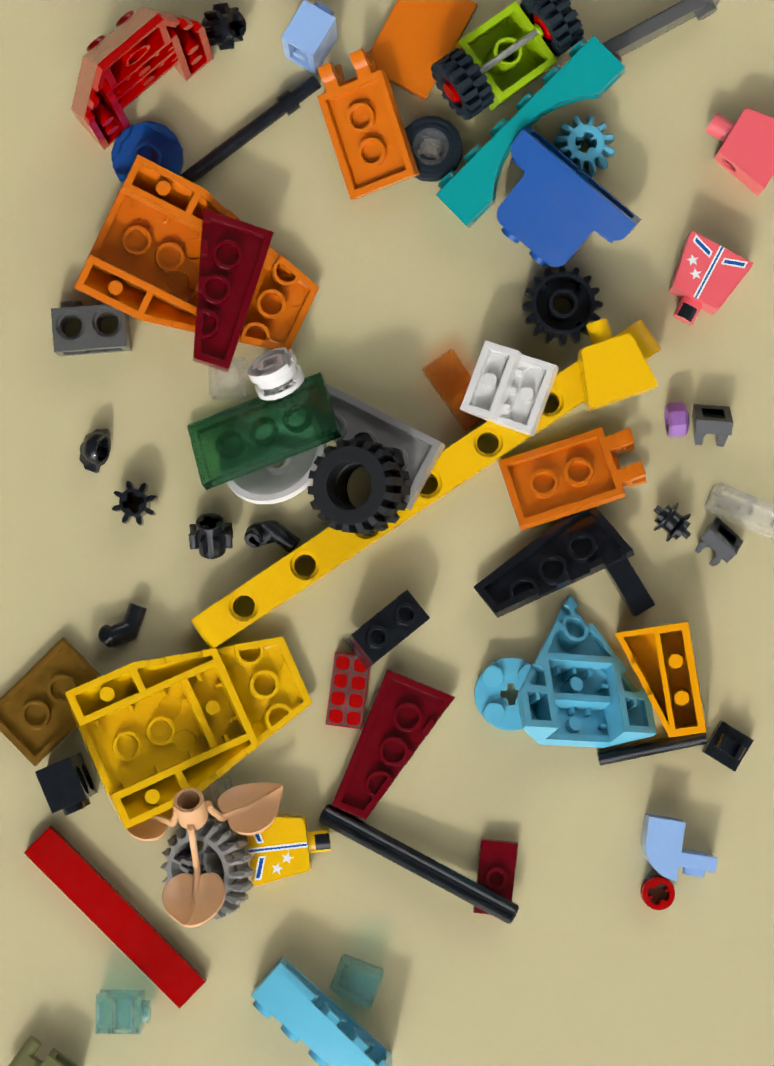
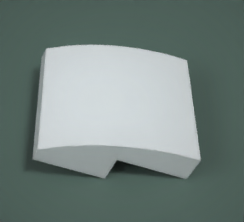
M485 340L460 410L534 437L559 368L555 364L523 355L518 350Z

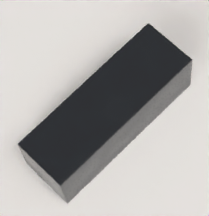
M628 559L605 568L606 573L633 617L640 615L655 605Z

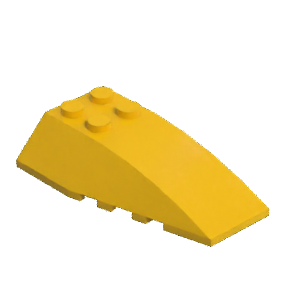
M283 636L136 661L65 692L87 751L106 794L125 829L173 808L174 796L181 789L193 787L202 792L312 704V700Z

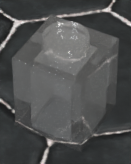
M233 357L228 372L208 366L209 395L212 399L249 398L248 374L246 372L248 362L245 357Z

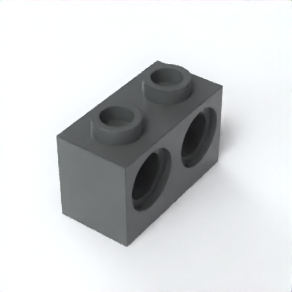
M97 300V305L83 306L82 301H64L60 303L61 308H51L54 352L58 356L132 351L129 315ZM108 316L117 317V329L109 334L102 333L101 322ZM72 319L81 320L82 329L79 334L72 337L66 336L65 325Z

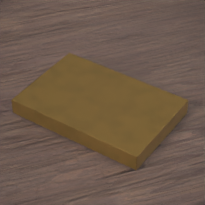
M62 637L0 698V731L34 766H37L77 727L65 692L102 675L65 637Z

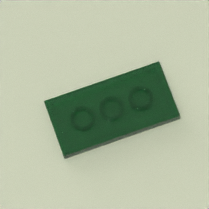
M321 372L304 378V382L299 388L283 398L265 401L257 397L187 425L201 484L206 490L342 437L327 385Z

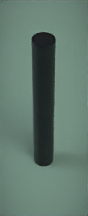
M705 732L670 738L665 737L598 751V762L600 766L703 745L707 744V737Z

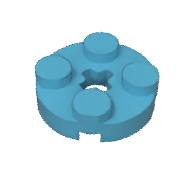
M512 657L498 659L486 667L476 681L474 699L477 709L488 723L498 729L507 731L523 729L518 698H515V704L509 705L506 698H501L500 693L507 690V684L510 683L514 684L516 690H520L532 666L530 663Z

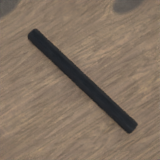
M331 804L324 807L319 817L321 824L507 924L513 922L519 910V906L514 902Z

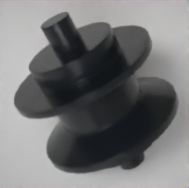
M678 502L673 507L668 504L664 509L657 505L653 510L658 514L654 520L657 525L653 530L656 531L663 528L667 532V542L672 537L677 540L682 535L687 539L691 535L686 530L691 524L687 521L691 514L681 516L677 512Z

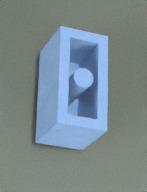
M303 0L281 37L285 57L314 75L317 74V67L323 64L338 39L336 18L333 17L334 12L329 7L317 1L311 4Z

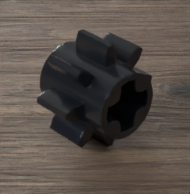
M228 3L213 4V11L204 12L205 17L201 24L205 28L210 46L218 45L220 50L234 49V42L243 41L246 21L239 12L238 7L229 8Z
M127 481L126 486L128 490L123 493L114 491V494L120 499L119 505L112 507V510L125 513L122 523L127 524L131 517H134L138 525L142 526L144 524L143 516L146 514L156 515L155 511L150 509L151 502L156 501L158 497L145 494L148 484H141L138 490L134 489L131 481ZM133 494L144 500V503L138 505L139 512L137 513L133 509L127 508V503L132 501L131 495Z
M214 513L203 514L197 518L196 524L189 525L190 549H198L202 557L207 559L219 558L225 554L226 548L233 547L232 523L224 524L223 518L220 515Z

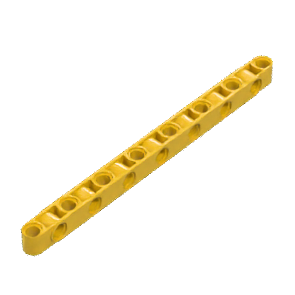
M642 319L614 336L617 337L630 333L645 360H648L662 350ZM578 361L556 375L549 395L556 399L557 409L552 413H542L535 435L585 402ZM490 421L485 422L442 451L430 473V476L436 479V491L431 494L420 492L412 509L398 510L399 520L396 523H388V529L375 531L374 534L362 535L359 533L342 532L341 530H334L328 527L191 619V622L208 648H217L532 436ZM483 435L493 436L497 442L496 451L491 454L481 452L477 446L478 438ZM304 555L313 557L316 562L315 571L308 576L300 575L295 568L296 561ZM242 596H249L255 604L253 613L247 617L240 616L235 609L237 599Z

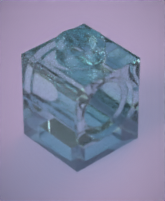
M100 990L96 995L95 1034H140L144 1028V1023H150L151 1001L145 1000V990Z

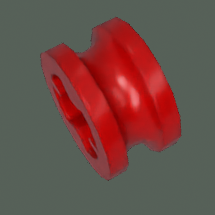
M650 876L641 885V898L651 909L664 910L673 903L675 898L674 887L663 876ZM659 883L664 884L665 887L662 889L667 892V896L665 899L659 897L656 902H652L650 899L653 896L650 893L648 894L649 888H657Z

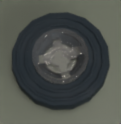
M425 116L414 120L405 128L420 174L415 176V178L426 182H436L442 180L450 171L457 169L462 159L463 142L459 131L451 122L437 116Z

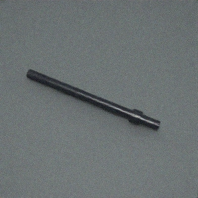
M311 76L293 91L286 90L276 98L277 103L179 176L193 183L282 116L285 114L290 116L300 108L299 104L321 88L318 80Z

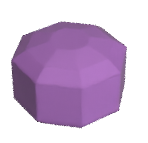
M683 402L666 404L664 418L667 436L669 438L684 437L690 425L686 405Z

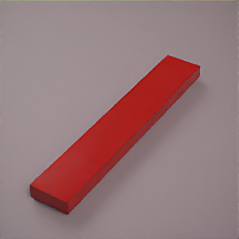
M52 825L24 852L179 1009L206 982V979Z

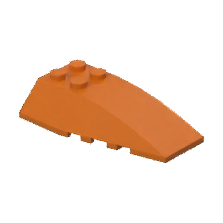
M137 155L85 261L74 288L140 321L195 333L203 208L240 220V218L221 205L205 188ZM270 246L238 342L267 349L286 347L288 351L297 336L319 287Z

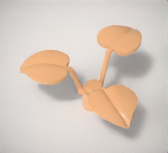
M259 782L232 787L219 797L217 802L219 811L213 807L212 801H204L200 790L193 787L184 788L174 796L173 808L126 829L131 836L141 841H156L162 838L167 831V827H175L178 821L183 828L187 829L194 874L181 873L174 876L166 883L162 892L164 909L169 916L183 927L193 928L211 920L221 909L226 894L225 885L220 875L217 873L201 874L195 831L204 826L208 819V813H210L220 822L228 820L230 829L236 834L254 835L263 832L272 825L277 816L284 792L283 785Z

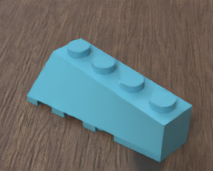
M283 956L253 989L251 996L255 999L253 1002L255 1008L265 1017L270 1018L273 1015L283 1024L281 1030L292 1041L297 1043L301 1040L310 1048L308 1054L320 1066H326L327 1064L329 1066H392V1053Z

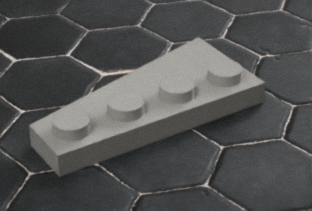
M318 380L303 409L314 416L323 432L334 442L343 439L349 441L351 439H361L380 443L384 447L394 450V456L400 457L405 463L401 470L409 472L410 480L405 481V487H411L410 495H404L403 501L408 503L406 508L411 510L445 444Z

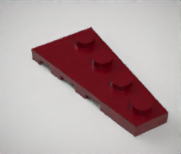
M387 669L332 806L366 820L455 697Z

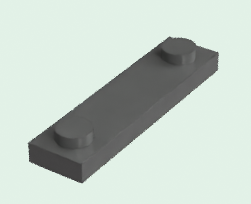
M682 0L602 44L622 62V56L695 17H697L698 21L709 17L717 11L716 6L720 0Z

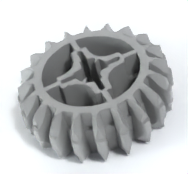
M209 818L202 828L195 831L197 845L200 841L204 842L203 848L198 850L201 874L217 873L221 876L225 885L224 903L219 912L212 918L219 919L225 917L226 914L237 911L240 908L239 904L244 903L249 898L246 891L251 890L255 885L248 877L252 876L256 870L250 868L248 864L254 857L245 853L244 849L248 842L238 841L239 834L229 830L228 823H217L216 819ZM181 826L176 830V835L167 840L170 847L162 852L168 860L160 867L167 871L168 876L162 881L163 883H167L171 878L181 873L194 874L188 831Z

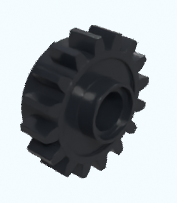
M562 265L559 267L558 272L554 274L548 267L544 271L545 278L543 280L537 276L532 279L536 289L526 288L524 295L531 299V301L522 304V310L531 311V315L525 319V324H536L537 327L533 332L535 337L542 332L547 334L545 338L546 344H549L554 337L558 338L560 347L565 346L568 337H571L572 341L577 344L580 342L579 332L589 336L586 328L588 322L592 323L601 318L594 313V310L601 309L603 306V302L595 300V296L599 293L600 289L599 287L591 288L589 286L592 278L590 275L584 278L578 276L579 268L577 267L574 268L572 273L566 272L565 266ZM559 297L566 298L571 303V312L567 314L558 313L553 307V300Z

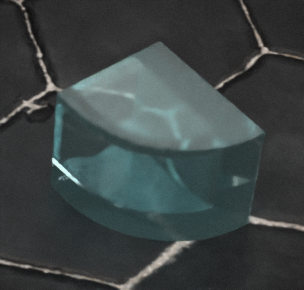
M342 953L330 989L352 1003L371 1009L384 975V968Z

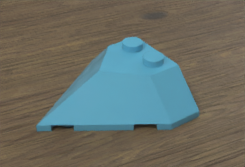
M569 595L518 692L523 730L539 745L605 748L654 736L657 733L652 705L647 694L642 688L639 691L625 674L628 669L592 623L589 626L576 610L579 605Z

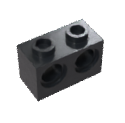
M406 590L344 641L366 669H368L429 620L430 617L411 593Z
M81 752L35 772L52 814L63 810L66 816L91 804L89 797L97 793Z

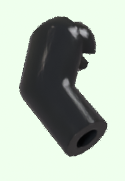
M276 520L254 523L247 528L244 535L246 544L252 548L275 542L288 553H291L301 540Z
M130 603L124 621L112 626L106 624L100 628L98 633L100 642L109 648H117L135 640L147 608Z

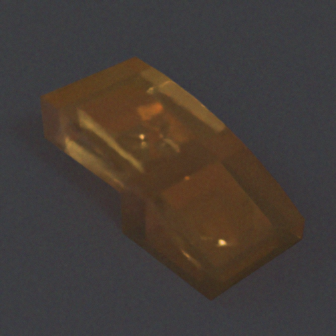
M449 349L421 369L464 431H467L482 420V418L460 410L471 376L453 349Z

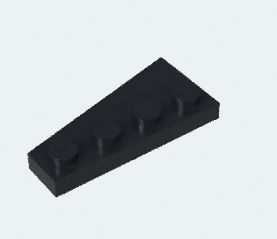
M593 507L560 519L476 584L474 589L495 616L499 618L635 554L633 549L598 508Z

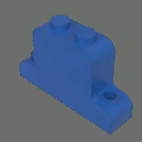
M531 126L522 129L512 142L511 159L524 171V175L498 207L497 219L503 226L501 229L503 234L515 243L521 241L531 250L529 255L540 265L546 266L548 264L552 267L564 265L574 257L594 231L611 243L622 240L642 220Z

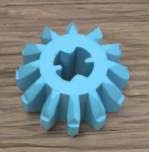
M593 115L588 116L586 124L582 123L579 116H574L572 120L573 127L563 123L560 127L563 135L555 136L554 144L562 147L559 150L582 170L586 168L588 175L594 177L596 175V166L605 170L609 165L606 158L614 156L615 149L608 145L614 141L615 137L614 134H602L607 127L606 122L600 123L598 127L593 126L595 120ZM582 140L590 142L588 147H592L588 149L587 153L579 151Z

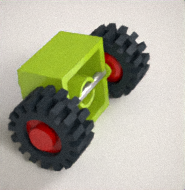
M523 0L520 6L514 1L459 40L448 54L432 64V77L437 81L435 84L442 91L441 95L443 98L449 101V106L452 110L455 108L456 114L462 116L464 120L472 119L487 107L492 112L547 73L558 62L556 56H560L584 38L582 36L584 35V30L580 28L583 25L581 20L576 18L578 14L575 9H571V2L569 0Z

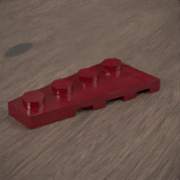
M204 208L193 361L228 372L274 232Z

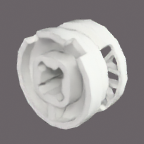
M279 347L269 350L256 357L248 365L246 372L252 383H255L254 388L260 399L268 401L283 398L299 388L304 382L305 375L301 367L296 364L297 359L292 349L287 351L286 347Z

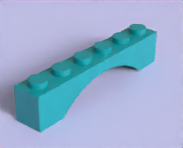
M595 36L588 42L584 38L581 39L568 53L571 59L562 68L558 65L554 66L542 79L545 85L535 95L531 91L526 94L516 105L519 111L509 121L506 118L499 121L489 133L492 138L483 147L477 144L464 157L463 160L467 164L457 174L454 170L450 171L439 182L438 187L441 190L436 195L468 228L495 203L497 184L503 165L511 152L512 142L522 129L532 126L543 116L562 106L582 100L599 99L626 72L625 66Z

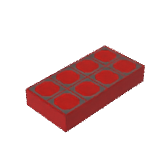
M335 652L325 725L362 729L370 667L366 669L355 654Z

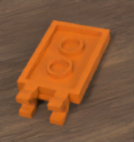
M398 0L370 50L373 52L376 62L375 71L385 70L390 83L426 102L437 82L432 77V64L448 54L461 39L478 4L472 0Z
M364 49L349 54L357 74L356 77L344 81L343 70L339 64L333 66V63L329 62L317 67L326 92L318 95L317 98L350 199L353 200L420 175L387 73L381 69L375 71L376 62L373 52H365Z
M600 427L499 460L498 463L520 530H526L624 498L625 491L623 487L647 483L642 461L621 468L617 454L635 450L633 444L635 442L630 428L605 437L603 428Z

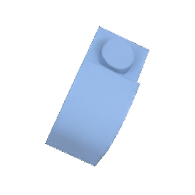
M645 813L641 834L642 851L648 863L659 874L667 879L677 881L679 867H683L682 873L697 877H704L705 871L716 873L718 860L716 856L709 853L682 849L686 822L678 818Z

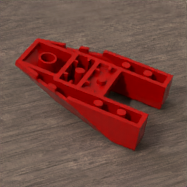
M141 7L135 13L134 11H129L117 21V28L106 37L101 35L87 47L88 52L82 59L71 110L103 150L114 143L115 139L125 128L131 126L123 109L170 69L175 67L187 81L214 58L205 28L200 22L183 15Z

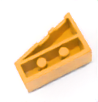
M689 620L615 632L614 634L626 653L669 738L706 732L707 727Z

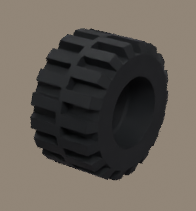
M343 439L336 441V446L329 445L323 450L326 455L325 457L317 456L313 462L317 465L316 471L310 470L308 478L313 479V486H307L309 495H314V500L310 502L312 509L321 511L317 517L322 522H329L328 527L348 533L374 534L375 531L388 529V523H396L399 520L400 516L397 514V511H405L408 503L404 502L403 499L404 495H410L411 487H405V481L410 480L409 472L401 470L405 463L400 457L394 456V450L376 442L361 439H351L350 441ZM360 466H364L371 478V492L366 502L356 508L348 497L347 485L351 474Z

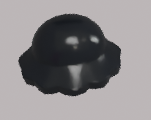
M96 429L86 435L84 442L80 446L81 454L79 457L85 469L98 473L100 467L108 460L111 449L109 429Z

